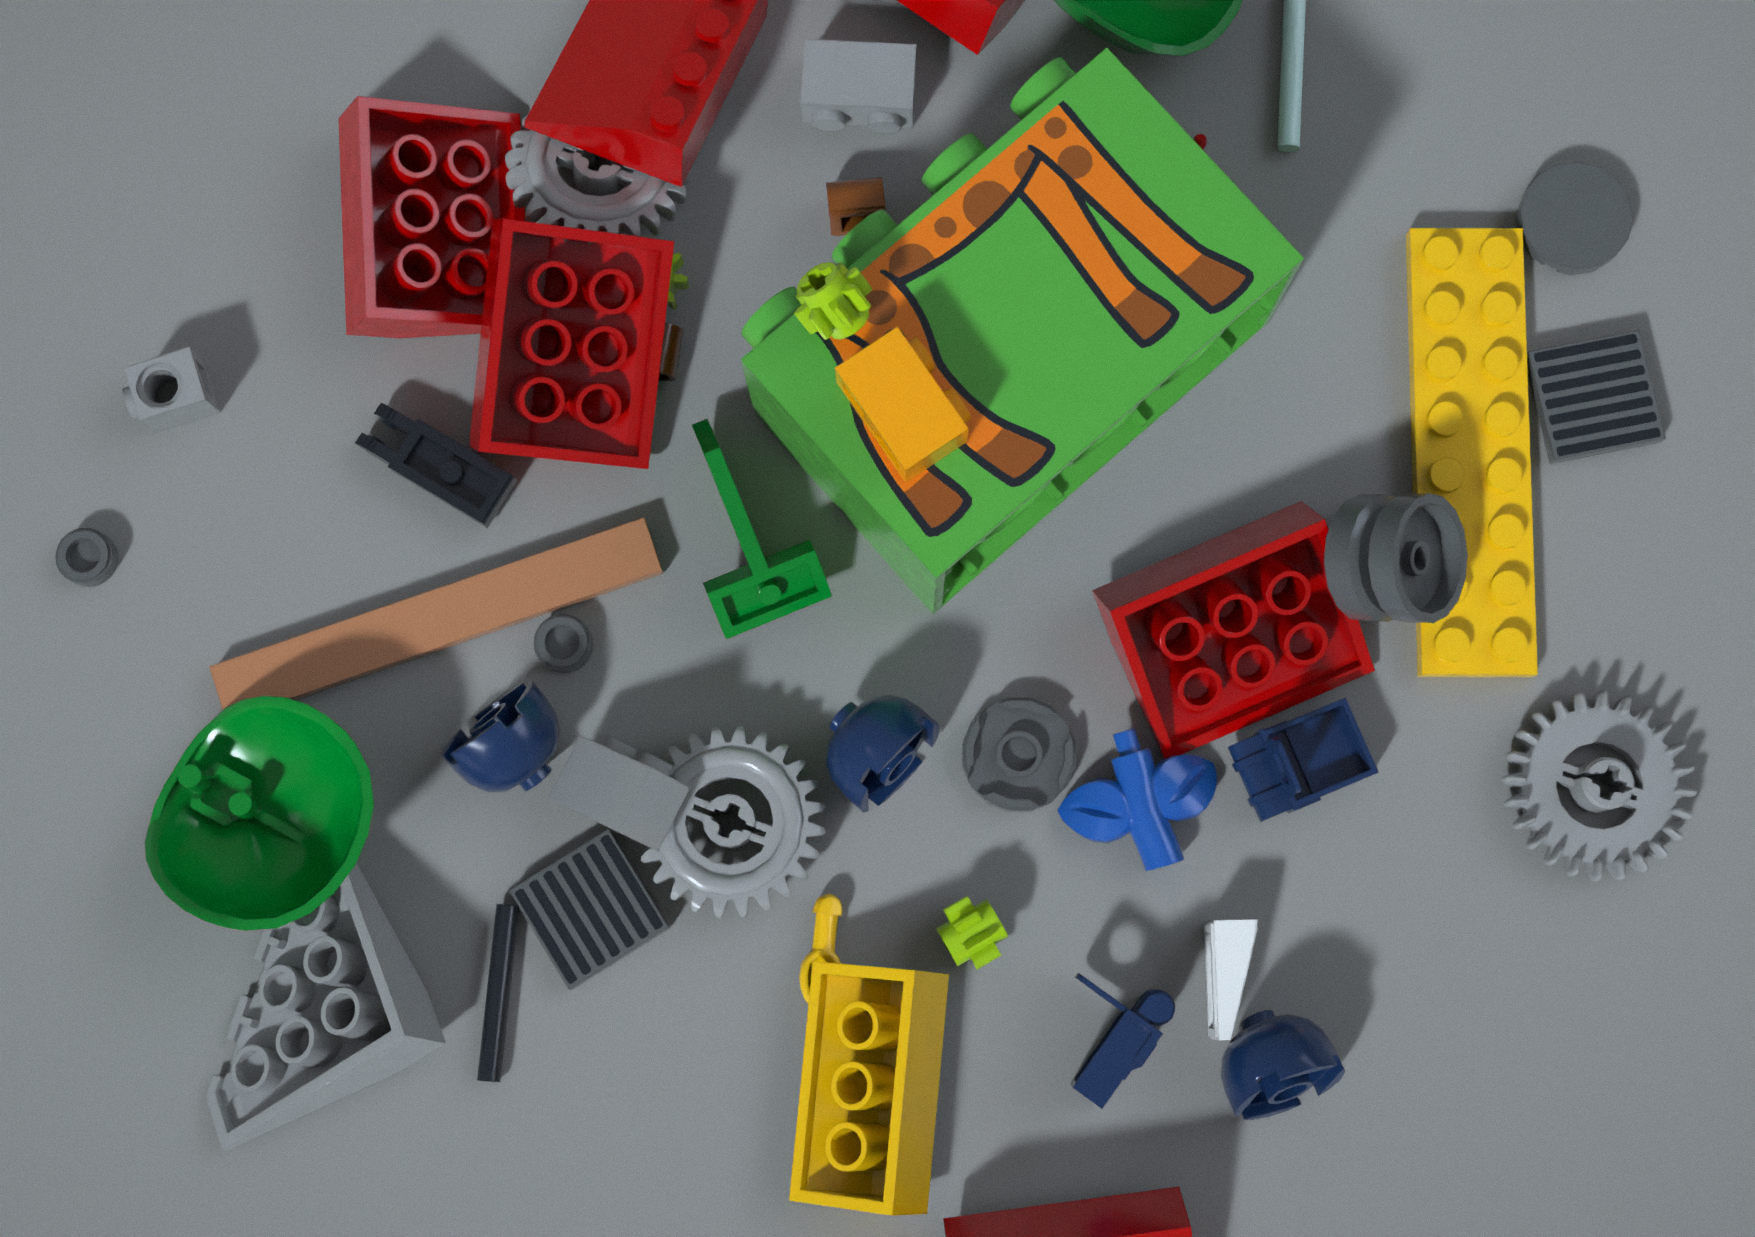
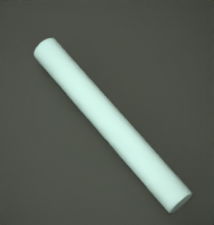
M1284 0L1277 143V149L1283 152H1294L1300 149L1306 0Z

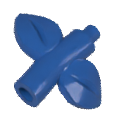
M1135 728L1113 734L1119 757L1111 759L1116 781L1097 778L1076 788L1063 800L1057 810L1062 821L1080 836L1094 842L1110 843L1130 832L1145 871L1184 860L1182 850L1169 820L1178 822L1195 818L1207 808L1213 799L1217 784V772L1214 763L1196 755L1182 754L1169 756L1154 766L1150 748L1141 750Z

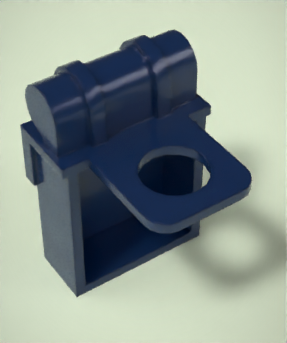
M1346 697L1290 721L1285 720L1266 729H1260L1253 734L1254 736L1228 747L1234 761L1232 766L1235 772H1239L1250 797L1247 799L1249 805L1254 807L1260 822L1286 811L1288 814L1320 801V797L1379 773Z
M1077 973L1075 975L1077 980L1121 1011L1070 1083L1072 1088L1103 1109L1122 1080H1125L1132 1070L1142 1067L1157 1046L1156 1043L1163 1033L1152 1025L1161 1026L1168 1023L1175 1013V1003L1167 992L1151 989L1144 992L1130 1010L1080 973Z

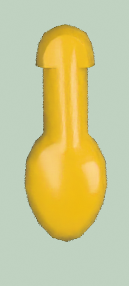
M830 893L819 896L815 901L812 913H816L812 949L805 956L800 966V989L807 1004L809 1003L813 961L841 964L839 957L835 953L838 918L842 916L843 908L840 899Z

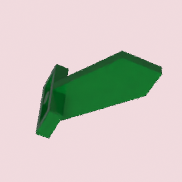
M708 419L692 424L748 565L703 582L725 638H731L832 597L816 551L810 540L764 557Z

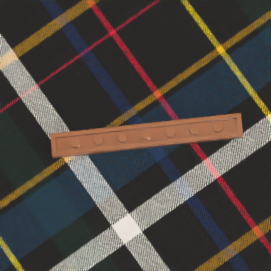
M643 517L209 666L222 710L240 700L259 696L286 697L298 700L664 574L647 522Z

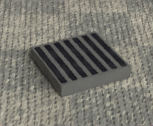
M1639 330L1527 352L1528 376L1550 464L1657 444L1666 439Z
M610 829L600 833L509 890L569 990L575 989L670 929L669 924Z

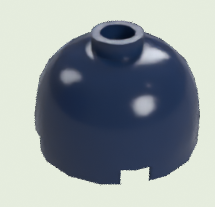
M530 681L527 687L522 683L497 698L474 716L477 722L469 730L470 736L467 737L460 729L445 745L441 753L443 758L468 784L481 790L505 792L520 785L524 791H528L543 781L552 770L546 762L554 754L558 745L560 728L557 714L534 682Z
M893 695L873 697L864 701L859 706L850 702L835 715L830 723L829 728L834 734L828 743L826 765L832 780L843 794L863 813L868 812L869 799L877 806L881 805L913 775L923 762L916 756L917 750L923 741L933 747L938 738L940 726L925 711L905 698Z
M1272 1010L1257 1012L1241 1022L1240 1025L1243 1031L1231 1039L1221 1062V1079L1226 1096L1234 1114L1238 1117L1242 1113L1244 1120L1270 1117L1302 1105L1298 1098L1299 1095L1314 1086L1319 1096L1338 1083L1346 1072L1336 1049L1319 1026L1310 1019L1296 1015L1275 1016Z

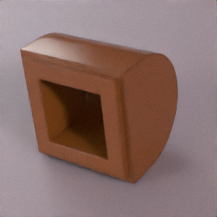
M882 177L826 182L831 235H847L870 214L881 209L886 211Z

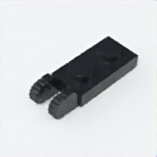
M380 403L374 414L379 417L383 424L401 431L407 437L397 452L387 447L384 442L375 436L366 435L365 433L360 434L355 444L388 464L387 467L394 473L488 528L516 484L517 479L512 474L418 419L414 422L393 408Z

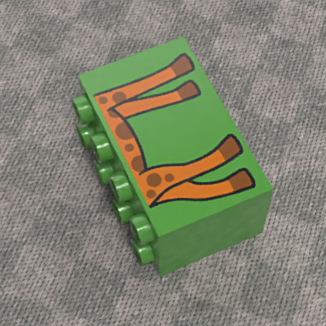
M1105 48L1077 73L1061 57L1047 63L1020 88L1011 101L1010 108L1021 119L1019 123L988 149L973 133L961 137L933 161L921 179V183L933 195L899 225L885 210H878L858 223L839 242L832 253V260L836 264L842 262L848 271L857 267L872 287L871 292L865 296L871 304L869 317L860 330L844 339H834L830 336L824 340L818 331L810 335L794 314L796 309L802 304L795 297L797 289L791 286L778 292L765 302L750 317L741 331L742 337L753 348L741 358V363L757 418L933 615L1270 322L1304 259L1108 48ZM897 326L907 341L914 337L921 341L936 366L930 372L943 392L950 387L953 388L971 415V419L965 422L969 428L967 442L906 483L836 383L835 367Z

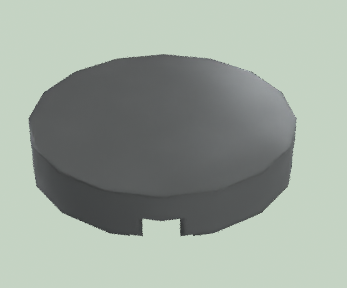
M1576 161L1556 164L1537 175L1522 196L1521 203L1518 206L1516 222L1517 228H1523V245L1533 259L1542 265L1546 263L1551 268L1558 269L1556 272L1575 275L1593 272L1612 261L1629 239L1633 214L1630 198L1618 179L1599 166Z
M1005 698L986 707L970 723L962 743V768L970 787L987 804L1006 812H1031L1052 803L1068 786L1076 766V742L1067 723L1051 706L1032 698Z

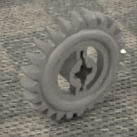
M528 115L522 118L523 131H516L511 135L510 139L513 149L505 155L506 166L509 169L506 174V183L509 189L514 190V206L516 208L527 206L525 210L527 222L536 223L545 216L543 224L617 234L624 231L627 235L639 237L640 224H643L653 235L657 236L660 233V219L657 213L665 219L673 221L676 216L674 202L683 204L686 200V188L684 185H687L691 180V170L683 186L679 187L525 128L524 121ZM557 165L573 170L575 189L569 187L559 175Z
M1605 690L1600 691L1595 695L1590 708L1584 693L1577 692L1571 698L1570 712L1561 700H1553L1550 703L1552 721L1540 712L1532 714L1531 723L1537 734H1532L1526 730L1518 731L1516 739L1525 751H1511L1506 754L1507 761L1518 768V773L1503 776L1502 782L1516 788L1518 794L1506 799L1504 805L1507 808L1521 809L1523 813L1513 822V829L1531 828L1533 832L1526 842L1527 849L1532 850L1545 844L1547 849L1544 855V863L1547 866H1551L1561 857H1564L1565 872L1569 877L1577 875L1581 866L1585 864L1587 875L1593 882L1602 879L1604 866L1607 867L1610 875L1615 880H1623L1626 877L1625 861L1636 872H1647L1649 866L1645 860L1644 852L1658 860L1666 859L1668 852L1659 841L1660 838L1670 842H1678L1684 838L1683 834L1674 828L1671 821H1686L1693 818L1692 812L1685 810L1677 804L1679 799L1693 797L1697 794L1696 789L1678 784V778L1693 772L1695 767L1687 764H1674L1673 758L1685 749L1686 743L1678 742L1668 745L1663 743L1662 740L1672 728V723L1666 722L1651 729L1648 726L1654 711L1651 706L1645 707L1634 716H1631V696L1620 698L1614 707L1610 709L1608 692ZM1589 744L1608 746L1622 754L1633 767L1638 788L1634 787V779L1630 769L1625 763L1616 758L1602 757L1583 763L1578 767L1563 763L1567 755L1578 747ZM1563 773H1564V774H1567V775H1570V777H1572V778L1563 776ZM1604 774L1602 783L1611 787L1610 791L1613 792L1599 796L1600 786L1592 783L1590 778ZM1558 784L1568 788L1570 799L1578 808L1585 812L1600 813L1618 807H1624L1632 811L1627 818L1614 827L1606 829L1587 827L1573 819L1561 805L1556 786Z
M716 726L712 729L710 744L706 746L695 733H692L689 736L691 752L687 755L676 746L669 747V753L674 762V767L669 777L688 786L690 789L659 851L650 848L641 856V861L644 863L661 861L662 865L654 875L653 881L659 884L674 878L675 883L670 894L672 900H678L689 890L692 891L691 909L694 912L700 911L707 899L710 898L713 901L716 917H723L729 901L734 902L741 917H746L748 914L749 898L753 897L764 910L768 911L771 908L769 890L774 888L784 897L789 898L791 897V890L785 878L791 875L801 880L808 879V874L798 863L800 857L818 859L820 857L819 852L807 844L806 841L807 838L823 836L826 833L823 827L809 822V817L823 812L825 805L820 802L806 801L805 798L819 784L816 780L798 782L797 777L806 767L805 760H797L788 765L783 763L789 750L787 743L780 744L770 753L766 751L768 734L766 732H761L750 745L747 744L743 726L736 728L731 742L725 741L721 729ZM729 778L747 781L760 789L770 803L773 817L772 826L759 822L756 812L751 805L738 795H721L711 802L696 796L699 791L715 781ZM698 806L715 815L720 813L729 815L733 807L740 808L738 816L751 829L760 830L766 834L762 837L743 829L742 832L732 830L728 838L722 837L723 827L712 816L698 812L694 808ZM688 816L702 821L707 836L722 848L731 850L743 848L751 841L764 847L759 853L745 862L732 865L712 862L701 855L690 840L687 827Z

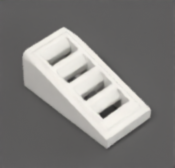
M1258 919L1213 920L1206 922L1204 925L1208 1037H1211L1212 1040H1231L1234 1033L1258 930Z

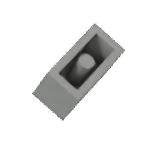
M804 39L800 97L802 123H812L813 127L825 131L841 130L845 128V125L868 126V129L873 132L884 134L899 132L901 127L913 128L916 44Z
M580 735L549 799L655 851H659L690 788L669 777L674 766L651 754L642 751L636 761L634 757L638 750L606 735L601 745Z

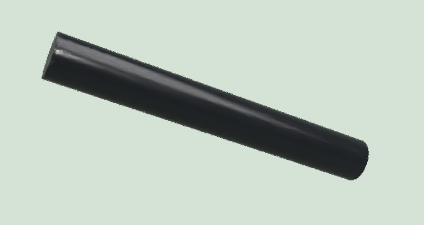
M496 904L477 1080L501 1082L519 907L515 905Z

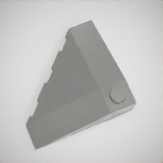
M357 863L335 893L312 913L279 928L263 930L253 958L264 962L260 979L253 997L240 996L226 1039L237 1042L225 1077L213 1074L206 1093V1100L221 1148L231 1150L390 1077L446 1044L428 992Z

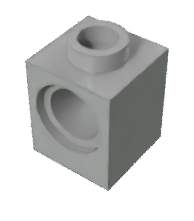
M191 347L124 367L129 384L128 387L122 389L127 410L133 420L139 419V421L155 433L220 413L206 361ZM177 381L178 389L175 396L168 402L158 403L157 394L159 389L167 382Z

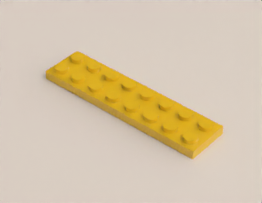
M1410 228L1406 233L1412 492L1442 496L1455 508L1464 528L1468 553L1466 579L1459 600L1448 616L1435 623H1416L1417 677H1534L1538 675L1523 228Z

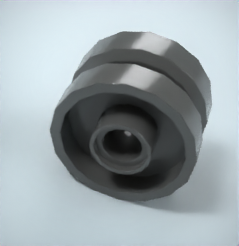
M1430 493L1402 494L1397 497L1387 494H1360L1346 500L1333 516L1325 544L1324 566L1327 586L1336 606L1349 619L1368 622H1390L1397 620L1407 623H1435L1448 616L1459 600L1466 579L1468 553L1464 528L1455 508L1444 497Z

